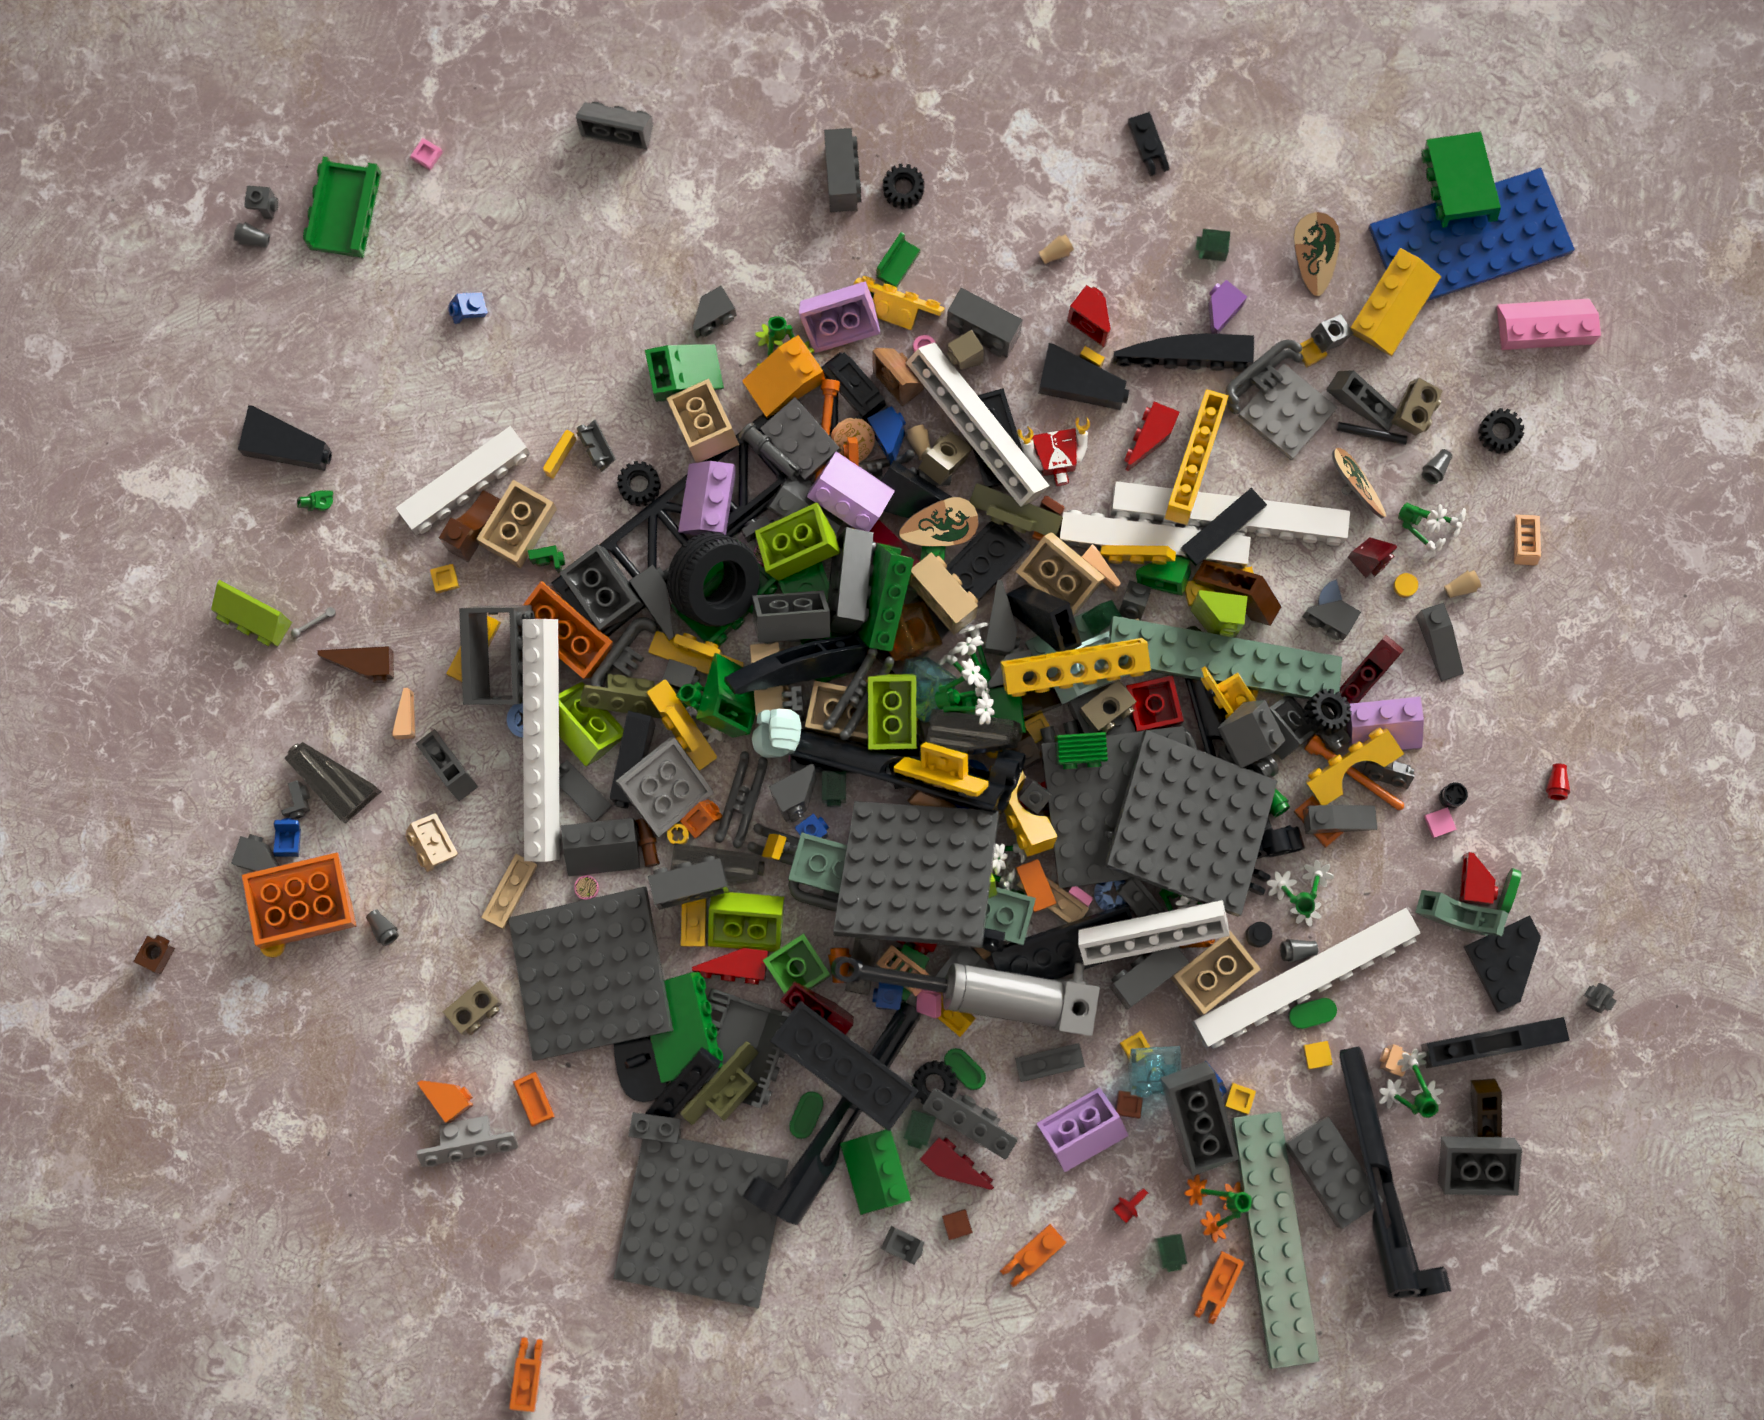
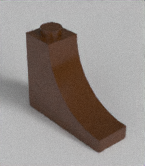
M482 490L477 500L467 512L457 519L450 518L439 536L446 549L469 563L479 546L476 539L501 499Z
M1203 560L1193 577L1196 584L1207 587L1215 592L1247 596L1246 615L1252 621L1271 626L1281 609L1280 603L1261 575Z

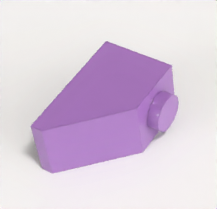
M1225 280L1221 285L1217 283L1209 293L1211 295L1208 303L1211 334H1219L1244 306L1247 296L1228 280Z

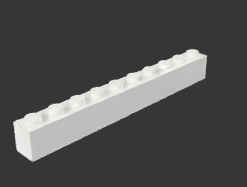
M1116 482L1113 491L1111 515L1123 516L1128 519L1130 517L1146 519L1151 522L1158 520L1176 525L1177 522L1165 519L1173 489ZM1198 492L1188 525L1198 528L1200 526H1207L1239 497ZM1264 500L1267 506L1237 531L1244 534L1253 532L1259 537L1277 535L1283 540L1301 538L1307 543L1324 541L1327 545L1339 546L1344 544L1348 538L1350 511Z
M522 619L524 861L547 862L560 860L558 619Z
M1406 907L1191 1023L1204 1047L1212 1046L1215 1049L1226 1043L1224 1038L1233 1034L1234 1038L1247 1032L1246 1026L1252 1023L1258 1026L1268 1021L1267 1015L1275 1011L1279 1015L1290 1009L1289 1003L1296 1000L1299 1004L1311 998L1310 992L1318 989L1320 993L1330 988L1332 980L1339 978L1340 981H1343L1353 975L1351 970L1359 966L1363 970L1373 965V959L1381 955L1384 959L1395 953L1394 947L1400 944L1406 947L1416 942L1415 936L1421 934Z

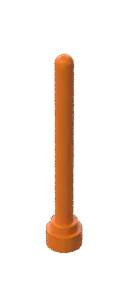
M823 379L821 381V391H823L822 395H824L821 427L830 435L833 400L839 392L840 382ZM826 464L818 472H816L815 480L818 478Z
M1314 734L1304 747V750L1311 755L1313 753L1315 755L1319 754L1328 761L1335 757L1336 754L1325 747V743L1322 742L1323 739ZM1353 766L1346 771L1347 775L1399 811L1404 809L1402 801Z

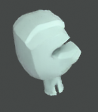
M789 709L764 710L758 713L757 724L759 726L753 731L752 735L754 750L766 758H778L794 753L801 734L799 715Z

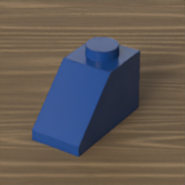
M893 406L867 418L868 424L874 431L875 439L890 465L893 460L896 461L905 436L903 426L906 425L900 412L896 413Z

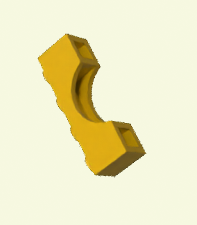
M1387 728L1374 730L1368 735L1370 739L1363 743L1360 741L1354 743L1348 748L1350 752L1342 757L1340 754L1336 755L1328 761L1329 765L1322 770L1316 768L1307 775L1309 778L1305 782L1321 805H1327L1343 795L1342 780L1346 771L1353 764L1361 761H1373L1386 767L1404 755V752Z
M1022 770L1018 784L1011 793V798L1004 814L1006 815L1008 827L1011 830L1013 829L1017 836L1019 848L1023 849L1026 856L1029 857L1053 849L1058 836L1047 816L1031 814L1019 803L1017 793L1022 790L1026 779Z

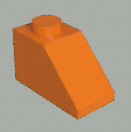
M423 1080L417 1083L445 1123H451L473 1106L470 1101L473 1097L464 1086L461 1088L458 1085Z

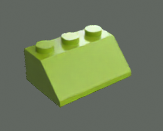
M817 502L755 531L765 571L778 581L840 553L835 532Z
M221 580L217 582L211 610L217 614L216 619L226 625H229L230 622L238 625L236 629L247 636L250 633L258 636L256 640L268 647L271 643L278 647L292 622L280 611Z
M1199 590L1190 611L1208 633L1236 638L1245 623L1247 596Z
M913 674L868 676V749H916V676Z
M580 682L559 693V737L586 767L602 758L622 740L624 728L608 710L580 706V699L585 685L583 682Z
M729 892L711 897L709 905L708 946L734 949L750 948L776 952L781 948L784 896Z

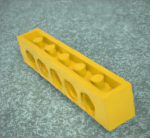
M1208 389L1205 391L1165 515L1167 520L1188 525L1225 411L1228 395Z
M1143 638L1001 661L1004 690L1008 695L1011 694L1012 697L1026 695L1027 691L1033 690L1036 693H1043L1049 691L1050 687L1059 686L1060 689L1071 688L1074 683L1083 682L1084 685L1095 684L1098 679L1104 678L1107 681L1121 679L1122 675L1128 674L1131 677H1138L1144 675L1146 671H1151L1148 643ZM1128 655V662L1123 666H1119V658ZM1104 659V667L1096 670L1094 668L1096 661ZM1076 663H1080L1081 670L1076 674H1072L1070 672L1071 667ZM1052 667H1056L1058 669L1057 674L1052 678L1047 677V671ZM1026 672H1034L1032 680L1028 682L1023 681V675Z

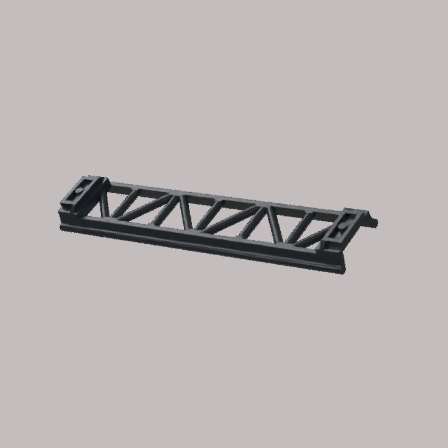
M839 352L821 367L827 379L840 382L839 393L858 413L855 418L863 419L868 423L867 418L889 408L880 390L845 352ZM838 393L833 400L829 435L831 438L832 431L838 424ZM762 414L752 423L756 425V429L765 435L759 428L766 424L774 415L766 418ZM740 432L735 435L739 443L738 506L731 499L726 536L731 538L740 532L748 521L757 518L767 510L766 506L787 476L763 454H757L778 480L748 503V443L739 439ZM737 446L705 461L718 462ZM687 475L599 544L606 548V550L609 549L632 578L640 574V572L616 543L648 518L647 568L654 565L657 569V517L681 545L689 540L685 534L678 533L679 527L665 512L681 514L682 504L668 501L685 488ZM561 575L550 583L569 605L597 628ZM644 605L625 620L601 630V632L609 637L646 606Z

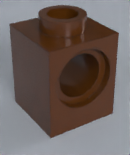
M158 934L155 938L147 936L133 962L154 973L162 974L175 948L168 945L170 940ZM158 946L160 954L156 959H153L151 951Z

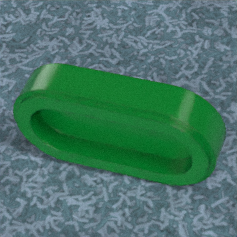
M1510 869L1497 910H1503L1509 914L1521 880L1522 873L1520 870Z
M1320 998L1292 1007L1289 1011L1288 1019L1290 1024L1297 1029L1312 1027L1332 1021L1337 1014V1006L1329 998Z
M953 1048L946 1053L944 1057L945 1065L952 1067V1072L955 1071L956 1073L955 1077L967 1089L978 1090L985 1084L986 1074L984 1070L966 1052L959 1048Z
M810 1091L801 1096L789 1124L790 1132L794 1137L805 1139L812 1134L824 1106V1101L820 1094Z

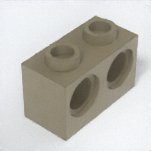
M1421 378L1409 382L1391 423L1413 435L1426 432L1431 426L1432 419L1430 418L1433 412L1440 406V396L1443 390ZM1421 393L1425 395L1426 402L1422 400ZM1412 413L1417 417V423L1412 419Z
M479 980L446 1008L443 1013L460 1034L466 1035L468 1033L472 1035L481 1027L479 1023L486 1017L490 1019L500 1011L498 1007L502 1002L484 981ZM482 995H487L489 998V1004L485 1008L478 1006V999ZM468 1011L470 1013L469 1022L461 1024L459 1021L460 1014Z

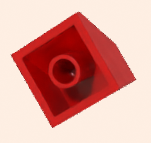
M1086 284L1070 305L1067 322L1102 347H1105L1111 330L1106 298L1099 289L1091 288Z
M1173 675L1126 685V689L1136 700V704L1133 707L1135 711L1132 715L1137 732L1182 725L1184 719Z

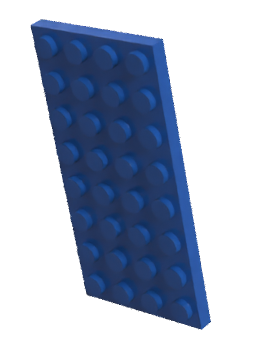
M1542 168L1495 182L1501 206L1498 221L1488 222L1487 215L1449 220L1448 226L1442 228L1441 221L1436 219L1435 207L1437 205L1435 202L1369 225V230L1385 270H1387L1399 249L1402 248L1422 259L1441 276L1427 301L1571 254L1575 248Z

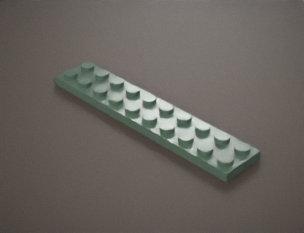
M1117 616L1111 618L1108 644L1143 638L1148 643L1151 667L1149 672L1201 681V678L1204 677L1201 668L1206 666L1217 684L1239 673L1247 687L1251 690L1308 700L1323 689H1327V691L1334 689V694L1338 691L1340 692L1341 656L1225 637L1218 634ZM1128 655L1119 658V666H1123L1128 662Z
M801 832L788 880L839 894L847 845ZM996 887L997 895L988 898L985 928L1005 932V941L1024 945L1036 898Z
M1281 1112L1231 1118L1235 1147L1239 1158L1237 1161L1242 1192L1252 1197L1251 1208L1245 1213L1269 1368L1274 1369L1320 1362Z

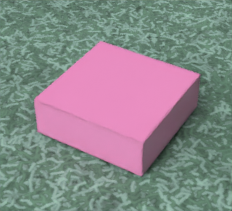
M422 138L410 157L411 160L431 171L443 151Z
M1448 807L1424 816L1432 838L1457 830Z
M1072 886L1068 892L1087 907L1093 900V897L1077 886Z
M921 990L917 995L916 1012L935 1019L940 1017L941 993Z

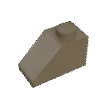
M970 330L948 343V353L946 355L952 365L956 364L962 370L981 365L984 361V348L973 331Z

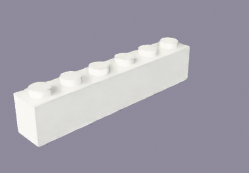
M509 426L397 506L396 509L415 535L423 534L431 529L434 522L447 518L455 507L465 505L473 494L486 490L489 487V483L494 479L504 477L512 466L522 464L530 453L516 432Z
M1223 900L1078 930L1079 948L1084 966L1230 936Z

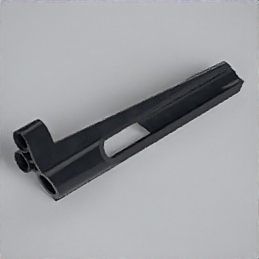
M1190 626L1185 628L1195 631H1201L1196 626ZM1185 678L1205 752L1216 757L1212 739L1223 740L1218 727L1226 720L1225 715L1228 713L1224 708L1219 709L1213 699L1215 693L1212 689L1208 691L1200 680ZM1268 818L1257 859L1276 857L1305 849L1300 828L1288 825L1273 830Z
M801 729L797 748L794 753L789 754L916 789L931 797L973 809L993 813L999 811V815L1005 811L1009 804L1011 793L1018 784L1026 759L1025 753L1004 748L1002 752H998L995 764L991 766L990 771L968 767L969 776L988 781V787L979 796L975 797L955 790L943 789L884 773L885 768L889 764L896 765L904 757H910L921 761V757L883 749H868V745Z
M901 1003L900 1009L895 1012L870 1054L890 1068L920 1020L921 1013L916 1012V1008L909 1003ZM842 1097L781 1186L777 1188L770 1182L757 1176V1178H753L742 1197L770 1215L778 1216L788 1223L799 1225L834 1170L840 1154V1143L844 1141L862 1111ZM849 1108L855 1110L824 1161L821 1162L820 1153Z
M1360 1047L1340 1050L1341 1067L1374 1202L1372 1229L1388 1297L1395 1299L1418 1298L1450 1292L1452 1290L1447 1269H1444V1266L1419 1271L1394 1186L1363 1051ZM1373 1167H1378L1391 1220L1388 1229H1386L1372 1170Z

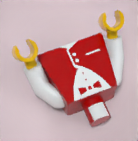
M1079 417L1076 418L1075 424L1079 430L1077 432L1076 428L1034 435L1033 430L1029 426H1027L1028 434L1026 436H1022L1020 429L1017 431L1018 436L1023 440L1024 455L1036 470L1041 471L1043 476L1054 475L1056 486L1069 484L1067 472L1075 471L1076 466L1083 460L1088 442V432L1086 430L1090 427L1088 417H1086L1087 423L1084 426L1078 425Z

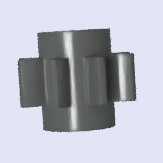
M1598 983L1596 987L1594 985L1589 986L1584 994L1585 997L1589 998L1586 1005L1598 1013H1602L1604 1009L1611 1011L1617 1000L1612 998L1615 992L1602 983Z

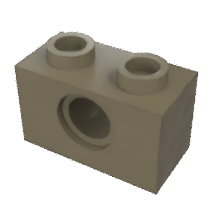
M951 431L945 437L941 435L934 443L933 448L929 446L921 455L923 461L919 469L941 485L965 463L973 448Z
M1117 680L1082 706L1079 713L1095 733L1101 731L1107 733L1115 726V720L1119 717L1125 719L1135 711L1133 707L1136 704V700L1121 681ZM1112 704L1115 707V713H1105L1103 705Z

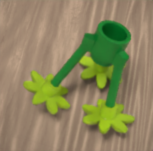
M780 316L770 317L768 326L762 324L763 332L755 333L758 338H762L758 346L761 347L767 344V357L773 353L774 344L777 346L783 345L781 340L787 334L790 340L795 337L792 332V326L787 325L786 320ZM809 341L804 343L808 348L810 345ZM808 348V350L812 354L814 352V349Z

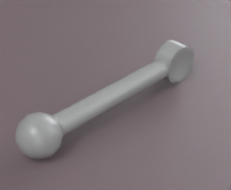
M332 607L327 608L326 613L298 629L294 628L291 631V635L299 637L301 632L327 617H334L336 614L335 609Z

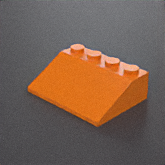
M338 852L242 875L254 943L260 949L357 927L351 897Z

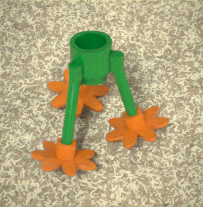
M1199 1174L1195 1175L1194 1181L1191 1179L1187 1180V1184L1191 1189L1186 1190L1184 1194L1190 1196L1189 1204L1191 1206L1195 1201L1201 1206L1202 1196L1207 1195L1218 1196L1220 1199L1226 1200L1223 1210L1229 1209L1232 1214L1220 1220V1213H1217L1213 1218L1212 1214L1206 1211V1219L1200 1220V1223L1207 1227L1203 1235L1211 1234V1239L1214 1243L1217 1242L1218 1237L1226 1239V1235L1222 1231L1227 1228L1228 1225L1226 1223L1240 1218L1241 1213L1247 1212L1251 1208L1252 1197L1240 1191V1182H1236L1233 1188L1225 1183L1226 1192L1206 1189L1207 1180L1200 1181Z

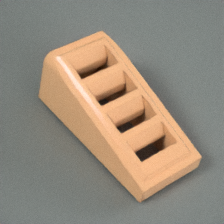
M1515 515L1514 564L1538 565L1541 558L1540 516ZM1521 525H1533V528H1521ZM1521 534L1533 535V537L1521 536ZM1522 544H1533V546H1522Z
M1092 544L1082 558L1106 578L1102 583L1113 592H1116L1121 582L1097 548Z
M403 688L392 736L397 740L415 738L414 692L409 688Z
M893 945L887 949L876 963L881 968L896 970L902 962H905L899 971L908 972L912 968L913 971L911 973L929 975ZM896 955L898 958L889 968L887 964ZM904 987L914 996H917L922 990Z

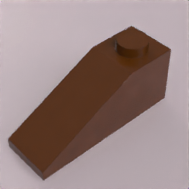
M389 646L317 650L318 656L323 660L373 680V683H386L387 679H394V652Z

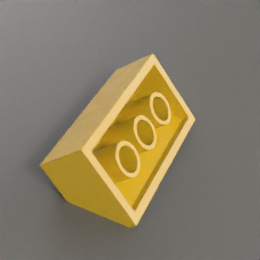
M1400 248L1352 324V335L1392 356L1441 279V276L1422 259Z

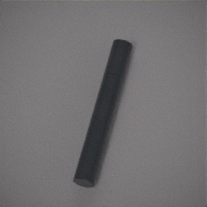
M1338 422L1337 431L1403 445H1406L1408 439L1406 435Z

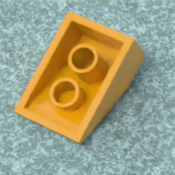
M799 335L779 346L742 380V383L765 417L769 418L786 406L794 397L799 399L820 386L825 376L813 355Z

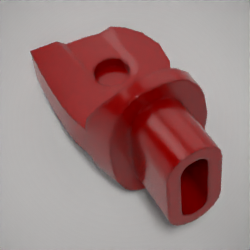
M1142 1188L1129 1201L1119 1197L1118 1200L1120 1202L1112 1210L1127 1223L1133 1216L1135 1218L1138 1217L1135 1206L1145 1198L1148 1192Z

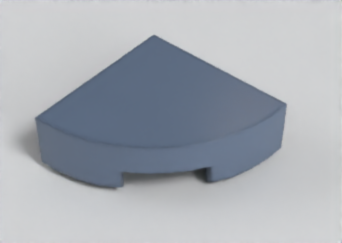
M1337 579L1329 582L1322 589L1318 605L1342 600Z

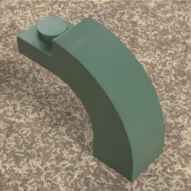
M1421 890L1415 913L1437 923L1484 936L1489 934L1502 937L1508 913L1503 910L1470 905L1450 898L1443 893Z

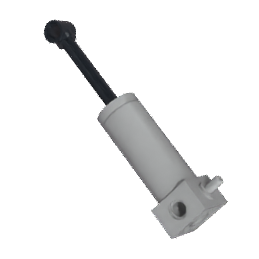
M846 956L836 958L831 965L832 975L843 982L858 983L861 979L940 992L943 994L945 1010L1042 1025L1059 1031L1092 1036L1100 987L1082 981L1085 967L1082 963H1075L1073 979L1068 980L1056 978L1051 980L955 963L950 965L945 978L863 965L861 960H855ZM848 962L851 967L850 973L842 976L840 967L843 963Z

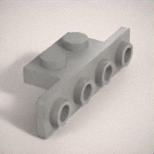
M487 1115L439 1125L440 1146L417 1150V1157L422 1167H434L441 1163L459 1162L462 1159L484 1157L487 1154L508 1152L512 1149H517L518 1142L514 1132L491 1136L490 1120Z

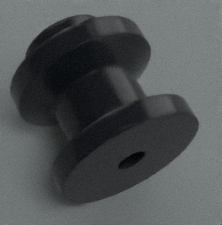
M1256 922L1248 927L1246 940L1253 947H1263L1271 941L1272 929L1265 922Z

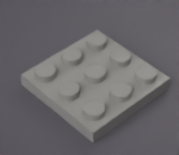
M1283 364L1277 370L1282 375L1283 380L1279 383L1272 378L1276 386L1272 389L1265 384L1269 388V392L1264 394L1259 391L1239 413L1238 417L1292 461L1338 407L1287 365Z
M673 736L616 780L619 787L657 837H660L675 825L699 802L704 801L714 793Z

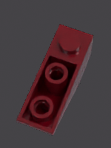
M1369 537L1355 548L1348 558L1365 578L1371 574L1375 577L1395 557L1392 553L1397 549V546Z
M1385 635L1340 687L1341 696L1346 697L1350 704L1359 703L1401 655L1404 649L1388 635Z
M795 981L780 999V1002L792 1011L801 1001L844 1035L848 1033L854 1024V1016L835 1002Z
M938 1137L919 1159L939 1177L989 1190L994 1189L991 1185L993 1179L983 1170L979 1174L973 1168L975 1163L967 1155L959 1156L954 1151L957 1146L947 1137L943 1140Z

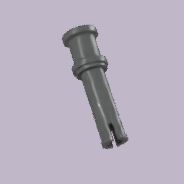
M754 423L747 424L741 430L739 439L746 441L752 446L756 454H763L787 475L790 480L795 479L793 475L799 476L801 468L771 444L770 437L759 432Z

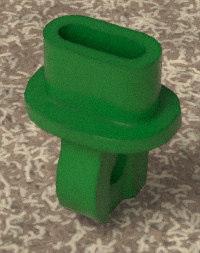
M316 491L309 493L307 497H299L297 499V507L308 508L309 512L314 509L325 511L333 503V491Z

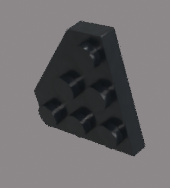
M1530 915L1504 927L1502 937L1488 935L1464 946L1497 1013L1522 1000L1541 939Z

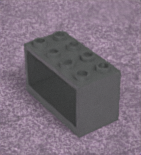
M531 605L459 608L463 705L523 703L522 619H535ZM509 612L512 696H490L487 613L489 615H498V613Z

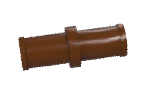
M643 818L635 820L640 839L638 846L642 848L645 867L660 865L655 845L657 844V839L653 836L652 830Z

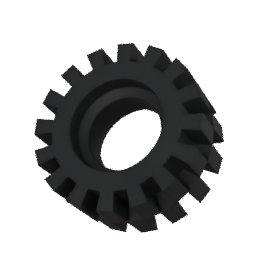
M903 163L899 164V168H896L894 165L891 167V172L888 170L886 177L884 176L883 179L884 197H887V202L889 204L892 202L895 208L900 205V209H904V206H908L909 209L912 208L913 203L917 205L924 193L922 173H918V168L915 166L911 169L910 164H907L906 167H903ZM906 179L911 182L912 190L906 194H901L895 189L896 182Z
M1499 408L1497 411H1491L1481 422V427L1478 430V434H1481L1479 440L1484 441L1482 444L1484 447H1490L1488 451L1496 450V454H1500L1502 451L1508 453L1521 441V438L1524 436L1522 431L1525 427L1520 424L1523 421L1521 417L1519 419L1516 418L1518 415L1516 412L1511 414L1510 409L1503 411V408ZM1497 423L1507 425L1510 430L1509 437L1506 439L1497 438L1493 433V426Z
M634 461L633 465L628 463L626 469L622 468L620 470L621 475L618 474L617 486L619 492L629 504L633 505L634 503L639 507L640 504L646 506L649 501L653 502L655 500L654 497L659 495L661 484L656 469H653L652 465H647L646 462L642 461L639 464L638 461ZM643 476L648 480V486L644 491L636 492L631 489L630 482L634 477Z
M1323 689L1306 702L1304 710L1307 711L1304 712V717H1309L1306 723L1307 725L1313 724L1311 727L1313 731L1317 728V733L1320 735L1323 732L1325 736L1333 735L1350 721L1348 717L1351 716V711L1347 710L1351 706L1350 703H1344L1347 700L1346 697L1340 698L1342 693L1338 691L1334 694V689H1329L1328 691ZM1321 705H1326L1333 711V720L1323 715Z
M937 1060L928 1061L920 1066L914 1073V1078L911 1082L913 1087L918 1090V1093L915 1095L916 1099L919 1098L921 1100L920 1103L923 1105L926 1102L931 1091L927 1089L925 1082L926 1078L932 1074L942 1078L944 1082L942 1092L952 1098L958 1084V1079L956 1080L955 1078L956 1073L951 1070L952 1067L945 1065L943 1061L937 1062Z

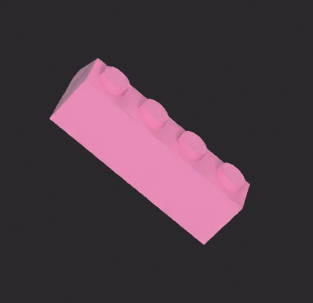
M1590 299L1497 305L1501 350L1593 345L1601 336L1599 313Z

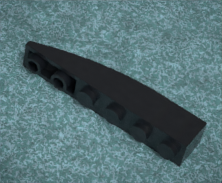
M1205 333L1164 337L1114 351L1112 363H1117L1121 367L1140 364L1144 368L1162 365L1167 369L1184 366L1190 370L1206 367L1213 371L1229 368L1236 372H1243L1254 363V335Z
M857 634L812 641L785 649L753 662L724 677V682L735 695L765 690L771 687L787 686L803 681L807 682L813 679L828 678L834 675L853 673L858 671L864 661L867 645Z
M1560 1017L1421 1044L1422 1052L1427 1053V1056L1424 1057V1060L1427 1062L1425 1064L1426 1068H1432L1570 1040L1565 1019Z

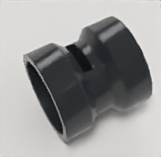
M1458 782L1448 784L1439 793L1441 805L1445 808L1448 807V809L1459 807L1468 797L1466 787Z

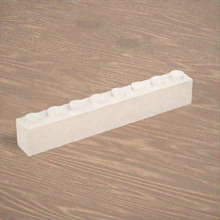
M935 342L918 348L906 362L909 368L1019 506L1022 507L1035 501L1049 487V484Z
M1068 510V512H1063L1062 515L1063 520L1059 539L1071 547L1089 549L1093 544L1097 550H1101V545L1169 546L1176 552V556L1189 560L1180 549L1201 530H1198L1196 526L1188 525L1181 528L1175 527V524L1168 522L1158 525L1151 524L1152 522L1146 519H1139L1136 522L1128 521V518L1123 516L1106 518L1101 513L1084 515L1078 510ZM1236 532L1205 560L1236 569L1246 568L1251 537L1245 536L1242 532Z

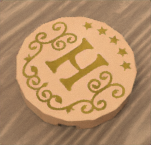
M846 418L837 424L831 434L834 442L841 448L839 454L842 456L843 445H847V437H857L859 462L868 457L875 444V434L872 427L859 418Z

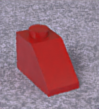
M1473 852L1464 854L1459 901L1483 906L1493 904L1498 897V886H1495L1496 879Z

